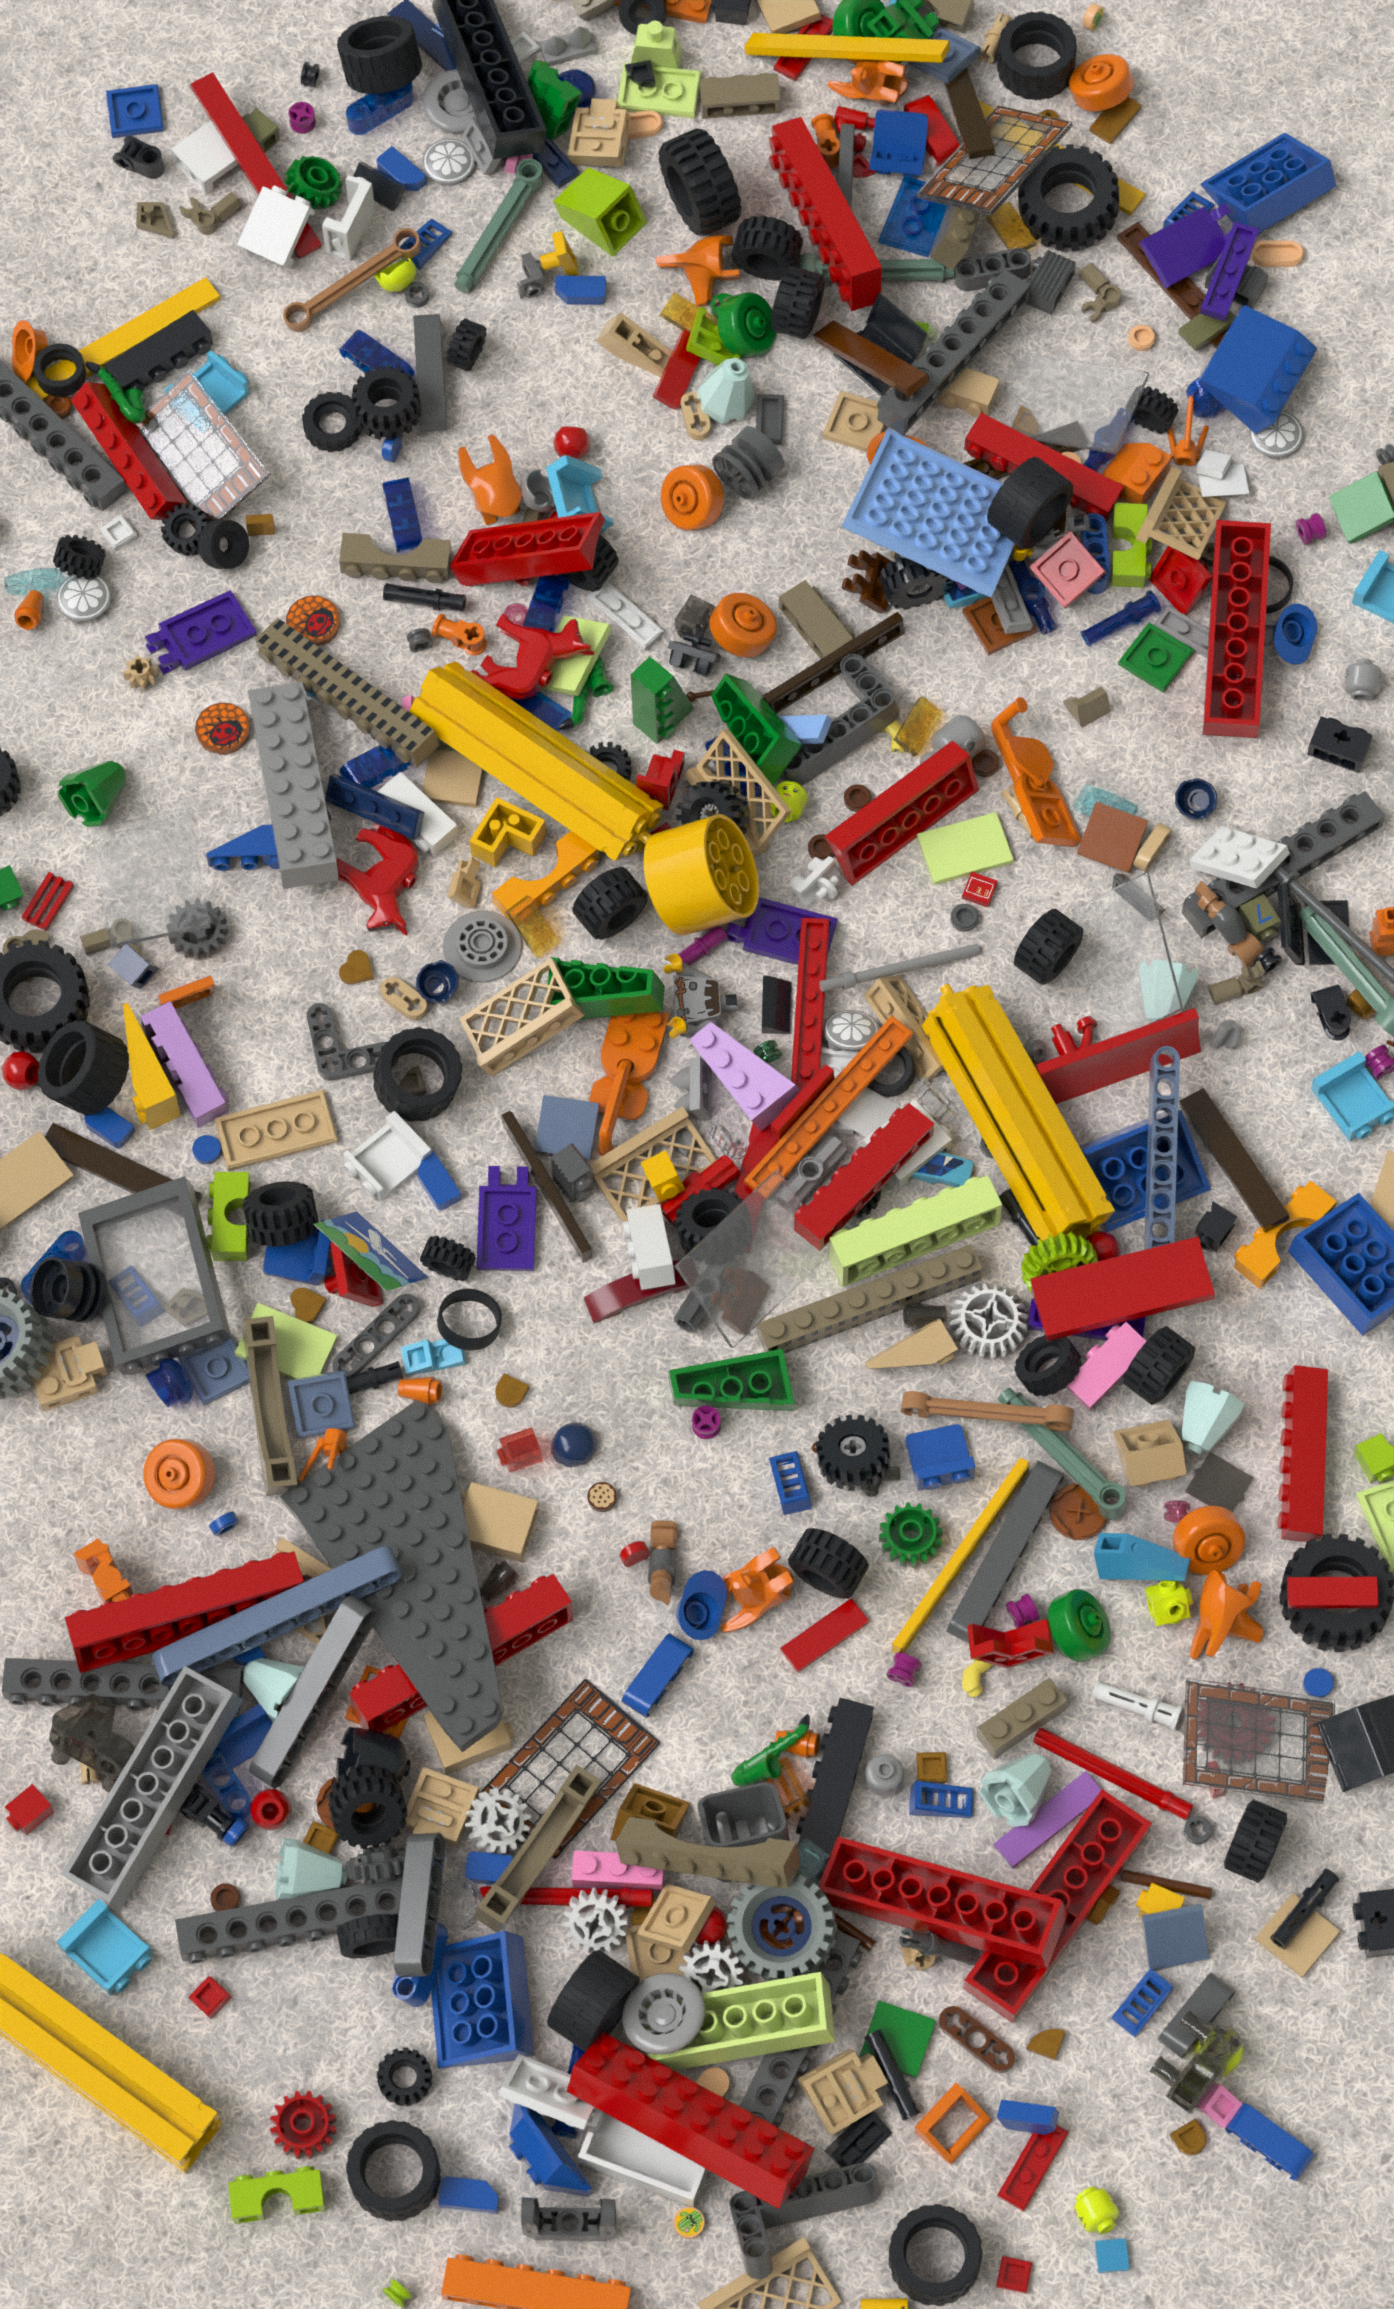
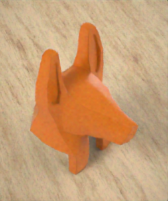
M845 59L856 64L855 68L851 70L852 83L829 80L827 84L829 88L843 97L853 100L868 99L883 106L891 102L897 103L898 99L907 92L909 87V81L905 73L906 66L900 65L898 61Z
M731 235L706 237L697 241L684 253L656 257L657 267L683 268L692 287L696 306L708 305V302L712 301L715 280H736L741 278L740 270H723L722 248L734 245Z
M493 434L487 437L494 462L478 469L472 463L464 446L458 448L459 469L462 478L472 491L475 508L477 511H480L486 525L496 522V516L508 517L521 511L519 503L522 493L513 476L511 459L507 450Z
M775 1547L758 1556L756 1555L742 1569L731 1572L722 1578L726 1585L727 1595L733 1593L736 1601L742 1608L739 1613L721 1626V1630L724 1633L752 1625L767 1610L789 1600L795 1581L789 1569L775 1563L781 1558Z
M1212 1570L1209 1573L1202 1587L1200 1621L1193 1637L1189 1657L1197 1660L1208 1640L1205 1655L1208 1657H1213L1217 1653L1226 1637H1237L1255 1643L1261 1641L1264 1631L1262 1625L1256 1622L1247 1612L1257 1601L1262 1586L1260 1582H1252L1250 1588L1245 1583H1242L1235 1589L1227 1584L1225 1574L1217 1570Z

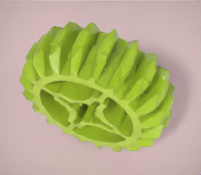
M1061 1231L1055 1237L1049 1234L1048 1239L1044 1241L1038 1239V1245L1029 1246V1253L1023 1254L1024 1261L1021 1263L1022 1279L1031 1292L1030 1278L1098 1262V1256L1089 1240H1085L1082 1235L1075 1236L1072 1232H1069L1064 1236Z

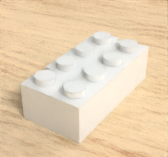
M599 2109L596 2110L590 2125L591 2132L588 2131L578 2155L579 2165L684 2205L695 2206L708 2172L707 2169Z

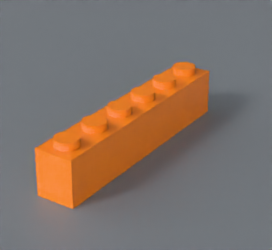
M457 2254L455 2258L448 2257L441 2292L442 2299L499 2309H629L631 2287H626V2282L608 2279L607 2283L596 2282L595 2277L578 2274L577 2278L565 2277V2272L554 2269H547V2273L535 2272L534 2267L517 2264L516 2268L504 2267V2262L487 2259L486 2263L474 2262L473 2257Z

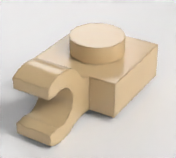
M469 857L468 863L460 860L457 868L458 871L453 872L447 897L465 908L475 907L481 882L475 879L480 867L478 860L473 857Z

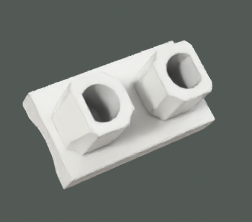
M830 856L825 860L815 857L807 867L810 875L806 879L796 875L790 881L792 891L798 896L801 905L807 910L817 900H822L825 896L834 899L838 895L835 886L839 883L841 874L835 866V859Z

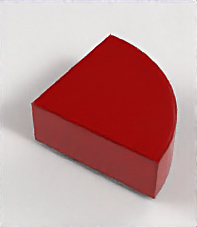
M860 152L854 155L853 177L865 178L875 174V170H869L870 163Z

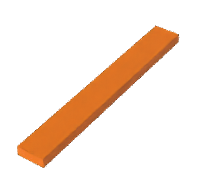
M892 1015L744 1179V1183L766 1200L911 1039L914 1033Z

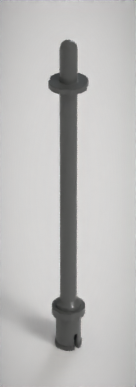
M1279 865L1272 872L1281 881V884H1286L1292 892L1394 984V968L1297 881L1300 875L1297 871L1294 870L1289 874Z

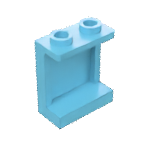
M210 350L207 353L208 361L192 377L209 397L208 400L212 401L219 410V413L224 417L250 394L249 380L241 371L236 372L231 368L226 358L222 355L217 356ZM171 384L164 390V392L166 393L174 385ZM182 391L169 404L172 408L176 409L185 401L176 411L192 423L200 415V412L190 399L186 400L187 395ZM191 397V399H192L193 402L196 404V406L199 408V410H200L201 412H203V411L200 409V407L197 405V403L194 401V399ZM204 414V416L206 417V419L209 421V423H210V424L212 425V427H213L214 425L210 422V420H209V419L207 418V416ZM200 416L192 424L203 434L211 429V426L203 416Z
M567 455L546 467L558 517L598 512L591 485L603 478L601 468ZM603 515L605 522L600 535L614 525L613 518Z
M1379 550L1355 589L1352 603L1394 624V565L1388 563L1389 554Z
M1360 1051L1315 1077L1311 1086L1313 1093L1349 1142L1355 1138L1362 1140L1372 1133L1373 1127L1378 1124L1385 1126L1394 1120V1101L1391 1102L1365 1068L1366 1058Z
M100 1898L57 1941L59 1948L110 1996L115 1992L119 1994L124 1991L131 1982L129 1977L136 1970L140 1972L144 1970L152 1961L150 1957L153 1954L152 1948L123 1924Z

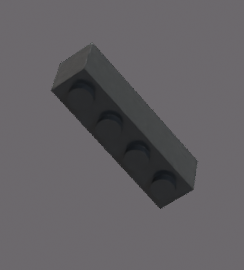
M191 310L105 364V369L108 373L112 374V378L116 379V383H120V388L124 393L133 388L143 392L145 387L152 382L158 383L162 381L171 370L183 368L190 358L197 354L203 355L208 352L211 345H213L211 331L196 312Z

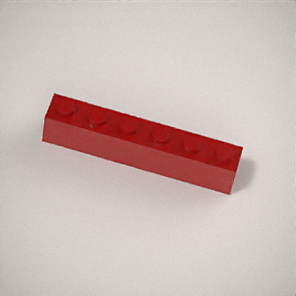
M85 382L73 396L71 402L151 520L168 519L167 511L175 512L173 508L175 505L182 508L181 503H187L134 423L128 420L120 411L119 405L111 398L106 385Z
M982 412L965 438L964 450L970 456L976 459H983L991 463L995 469L1007 471L1010 474L1027 459L1033 457L1040 458L1072 482L1074 489L1069 503L1072 508H1078L1086 512L1087 515L1091 513L1103 516L1106 523L1114 511L1115 503H1119L1122 498L1123 485Z
M910 1103L903 1109H896L890 1116L889 1123L884 1128L879 1127L870 1137V1142L864 1148L861 1146L853 1153L852 1161L846 1167L840 1166L833 1174V1180L827 1186L822 1185L813 1195V1200L807 1206L804 1204L796 1211L794 1215V1231L818 1251H821L829 1242V1238L835 1232L841 1230L933 1136L935 1123Z
M1294 1365L1288 1374L1284 1375L1282 1389L1286 1391V1401L1283 1402L1281 1417L1285 1419V1429L1282 1430L1280 1444L1284 1446V1456L1281 1457L1279 1471L1283 1474V1484L1280 1485L1278 1499L1282 1501V1512H1279L1277 1527L1281 1529V1539L1307 1542L1315 1538L1318 1541L1323 1535L1328 1369Z

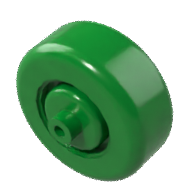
M843 0L834 13L833 35L877 37L867 24L886 8L880 0Z
M753 292L734 295L727 298L720 307L717 325L721 341L732 355H740L741 359L763 355L771 349L775 342L776 331H773L771 324L772 308L762 296Z
M1083 1589L1070 1590L1052 1600L1048 1609V1620L1052 1637L1061 1652L1075 1662H1086L1105 1653L1110 1644L1111 1631L1107 1615L1099 1601L1091 1593Z

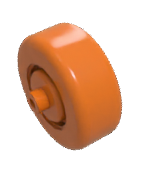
M1102 54L1087 59L1075 68L1069 78V89L1076 105L1085 111L1091 112L1104 111L1117 106L1129 96L1134 86L1133 75L1127 61L1121 56L1114 54Z
M701 464L683 465L674 468L665 477L661 487V505L668 520L677 528L697 530L709 527L719 518L724 504L723 488L719 478L710 468Z
M746 593L726 595L720 600L710 616V630L714 639L723 649L739 657L751 658L761 655L773 641L777 632L776 619L770 608L757 597Z
M166 1440L155 1446L147 1456L143 1469L144 1484L151 1498L159 1505L169 1509L192 1508L203 1502L213 1488L215 1480L214 1463L209 1452L201 1444L193 1440Z
M1205 1506L1193 1510L1180 1520L1174 1530L1172 1542L1175 1552L1181 1557L1191 1559L1188 1571L1197 1575H1209L1212 1570L1223 1572L1239 1560L1245 1549L1246 1537L1234 1513L1220 1506Z

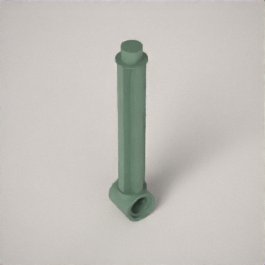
M531 158L524 159L517 165V176L513 181V185L463 266L456 273L458 279L454 285L459 291L468 293L471 287L477 286L478 280L532 194L542 188V166L537 160Z
M800 254L797 264L798 268L822 274L824 282L831 281L827 264H822L818 254ZM934 259L879 260L882 266V281L942 280L943 282L944 278H954V269L952 270Z
M1309 906L1305 907L1299 914L1303 921L1302 927L1311 934L1376 1011L1375 1020L1387 1033L1394 1036V997L1342 936Z
M1011 1388L1005 1389L998 1397L1002 1404L1033 1407L1023 1397L1021 1392L1015 1393ZM1018 1423L1092 1497V1500L1098 1505V1511L1101 1516L1109 1520H1116L1125 1514L1127 1502L1124 1488L1118 1483L1109 1482L1058 1431L1050 1430L1044 1425ZM1114 1497L1119 1501L1114 1505H1109L1105 1503V1500Z

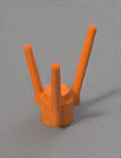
M1193 396L1188 398L1185 438L1176 445L1172 425L1167 431L1171 459H1174L1176 465H1184L1185 463V466H1193L1196 461H1200V452L1209 429L1207 425L1203 427L1197 446H1195V442L1190 440Z
M336 1428L327 1429L324 1438H318L316 1447L297 1482L299 1483L305 1479L321 1450H323V1454L326 1457H329L327 1468L329 1470L333 1469L336 1456L348 1449V1446H346L348 1435Z

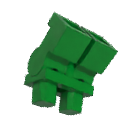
M899 0L882 10L867 26L878 38L929 39L934 33L933 30L940 23V20L932 12L924 18L919 15L917 10L923 6V0Z
M536 60L530 70L527 83L547 129L546 137L553 140L569 129L574 116L573 112L577 108L582 92L568 81L562 82L557 78L558 69L550 68L548 62Z

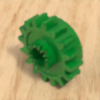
M302 156L300 160L295 159L285 174L287 178L284 182L290 185L287 190L288 193L296 194L294 200L298 196L311 202L313 210H316L318 205L323 210L328 205L333 206L342 193L340 188L343 182L340 181V173L337 172L331 163L320 157Z
M907 1502L904 1508L900 1509L896 1505L894 1506L893 1514L888 1512L885 1514L887 1523H880V1530L883 1533L879 1534V1542H885L882 1545V1552H891L889 1556L891 1562L899 1558L901 1567L905 1565L906 1561H910L912 1568H915L916 1561L918 1560L924 1565L927 1564V1555L933 1558L936 1557L937 1551L935 1548H941L942 1540L939 1537L943 1536V1529L936 1528L940 1524L939 1517L932 1518L931 1509L925 1511L922 1509V1504L919 1503L916 1507H912ZM912 1530L915 1531L918 1534V1536L916 1538L909 1539L905 1537L903 1534L906 1531Z

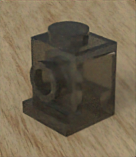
M691 594L675 618V631L679 637L684 639L686 632L695 634L698 628L704 629L705 632L715 606Z

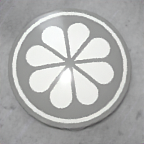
M442 139L434 142L426 149L422 160L423 170L432 180L455 186L471 174L475 165V158L466 143L457 139Z
M1281 410L1274 424L1256 434L1249 430L1251 443L1260 453L1271 459H1278L1292 454L1299 448L1303 440V429L1295 416Z
M72 575V577L69 576L61 583L56 599L59 609L71 622L81 623L95 619L110 609L111 592L107 582L98 575L94 579L91 577L90 579H85L83 576L79 579L76 578V575Z
M856 1010L836 1012L827 1018L823 1026V1033L828 1041V1047L833 1051H860L879 1030L878 1023L870 1015Z

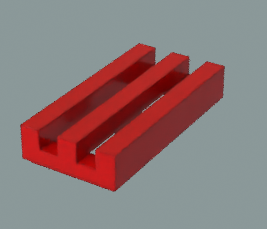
M48 872L21 916L22 920L47 931L73 889V883L70 881L66 882L62 877L58 876L57 878L53 873ZM51 882H53L54 884L48 892L47 896L43 900L34 917L31 918V915L33 914L40 900L44 896ZM60 886L64 887L43 923L40 922L41 917Z

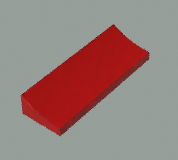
M601 512L470 530L449 568L459 583L464 586L592 570L595 549L605 518Z
M954 741L949 742L824 836L841 867L844 878L851 886L917 838L918 833L925 832L979 791L970 754Z
M1193 1008L1039 1063L1036 1070L1055 1104H1059L1150 1071L1151 1057L1163 1046H1170L1176 1049L1180 1060L1201 1053L1199 1016L1196 1009ZM1159 1055L1158 1061L1161 1066L1172 1063L1168 1055Z
M1199 1236L1030 1278L1031 1293L1046 1341L1215 1299V1292L1210 1280Z

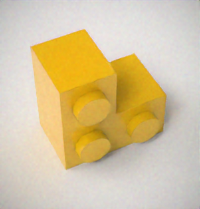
M496 797L469 840L471 856L496 867L510 845L533 857L547 835L545 820Z

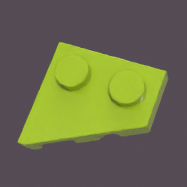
M700 306L694 318L686 350L716 365H720L726 359H740V355H732L725 348L719 336L718 325L715 326L705 316L708 311Z

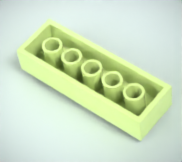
M988 1175L982 1178L979 1176L972 1177L964 1185L957 1188L947 1187L934 1197L929 1199L927 1197L919 1198L911 1206L903 1209L894 1208L888 1211L885 1216L876 1220L869 1218L853 1229L848 1230L845 1228L838 1230L829 1238V1259L842 1287L1000 1225L1002 1203Z
M821 1972L701 1993L705 2004V2016L695 2038L678 2051L669 2054L648 2053V2055L655 2061L675 2071L835 2042L830 1985Z

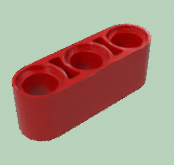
M930 95L923 96L903 106L904 112L924 113L928 116L926 150L930 157L933 156L936 160V167L947 163L957 151H960L961 147Z

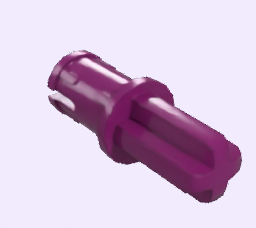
M721 926L714 927L702 937H695V942L677 955L681 957L683 963L690 966L702 956H708L709 951L724 940H727L728 936Z

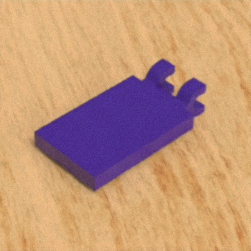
M1226 203L1209 213L1205 206L1139 242L1165 289L1218 259L1230 233L1229 231L1224 234L1217 222L1231 212Z
M229 590L158 623L160 631L146 635L145 639L147 641L146 647L150 654L162 649L164 646L167 649V654L158 657L160 662L158 666L163 675L175 670L180 664L185 671L257 636V631L232 591Z
M759 897L755 911L752 915L746 917L745 927L729 923L726 932L728 936L727 941L743 942V951L798 965L801 918L829 919L828 953L838 918Z
M488 1166V1186H479L477 1270L534 1271L537 1188L529 1186L528 1166H517L516 1185L500 1184V1166Z

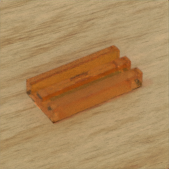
M784 1757L779 1760L780 1767H785L799 1797L795 1799L781 1770L778 1780L790 1804L785 1806L779 1791L778 1794L787 1820L791 1817V1812L794 1811L797 1814L801 1811L799 1807L803 1805L808 1807L811 1803L790 1760ZM768 1778L765 1781L767 1783L775 1785L772 1778Z

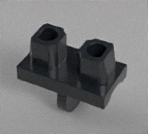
M698 628L695 634L685 633L684 640L692 642V646L670 640L668 649H671L670 665L685 668L688 655L697 657L693 672L709 676L714 663H719L720 654L700 648L701 645L710 648L712 644L711 639L704 637V629Z

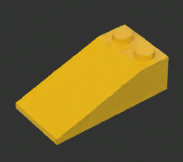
M127 1002L123 1004L132 1084L135 1096L131 1099L136 1108L134 1110L140 1123H147L149 1129L152 1130L180 1117L181 1114L176 1094Z

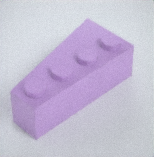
M168 1002L140 1016L145 1036L197 1128L213 1121L216 1117L228 1113L226 1103L229 1102V1099L222 1087L217 1088L214 1082L216 1077L209 1064L205 1066L202 1060L203 1054L196 1042H192L185 1022L180 1020L172 1003Z
M712 1022L689 1039L746 1115L761 1131L770 1125L801 1091L793 1082Z

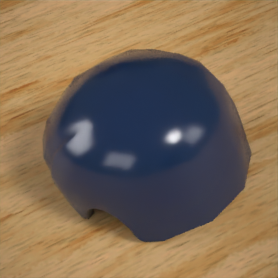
M1200 778L1183 781L1175 792V805L1180 814L1187 819H1205L1213 814L1218 804L1217 792L1212 784ZM1191 802L1199 806L1200 808H1194Z
M443 960L426 964L416 977L418 993L431 1004L448 1002L453 998L459 987L457 971L454 966ZM443 983V990L439 993H433Z
M574 1422L563 1425L557 1430L551 1441V1453L558 1463L570 1468L575 1465L586 1464L597 1449V1438L593 1430L587 1425H583V1423Z

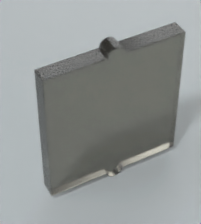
M1210 1452L1201 1467L1195 1469V1476L1185 1492L1208 1506L1224 1507L1233 1513L1238 1503L1244 1501V1494L1254 1480V1477Z

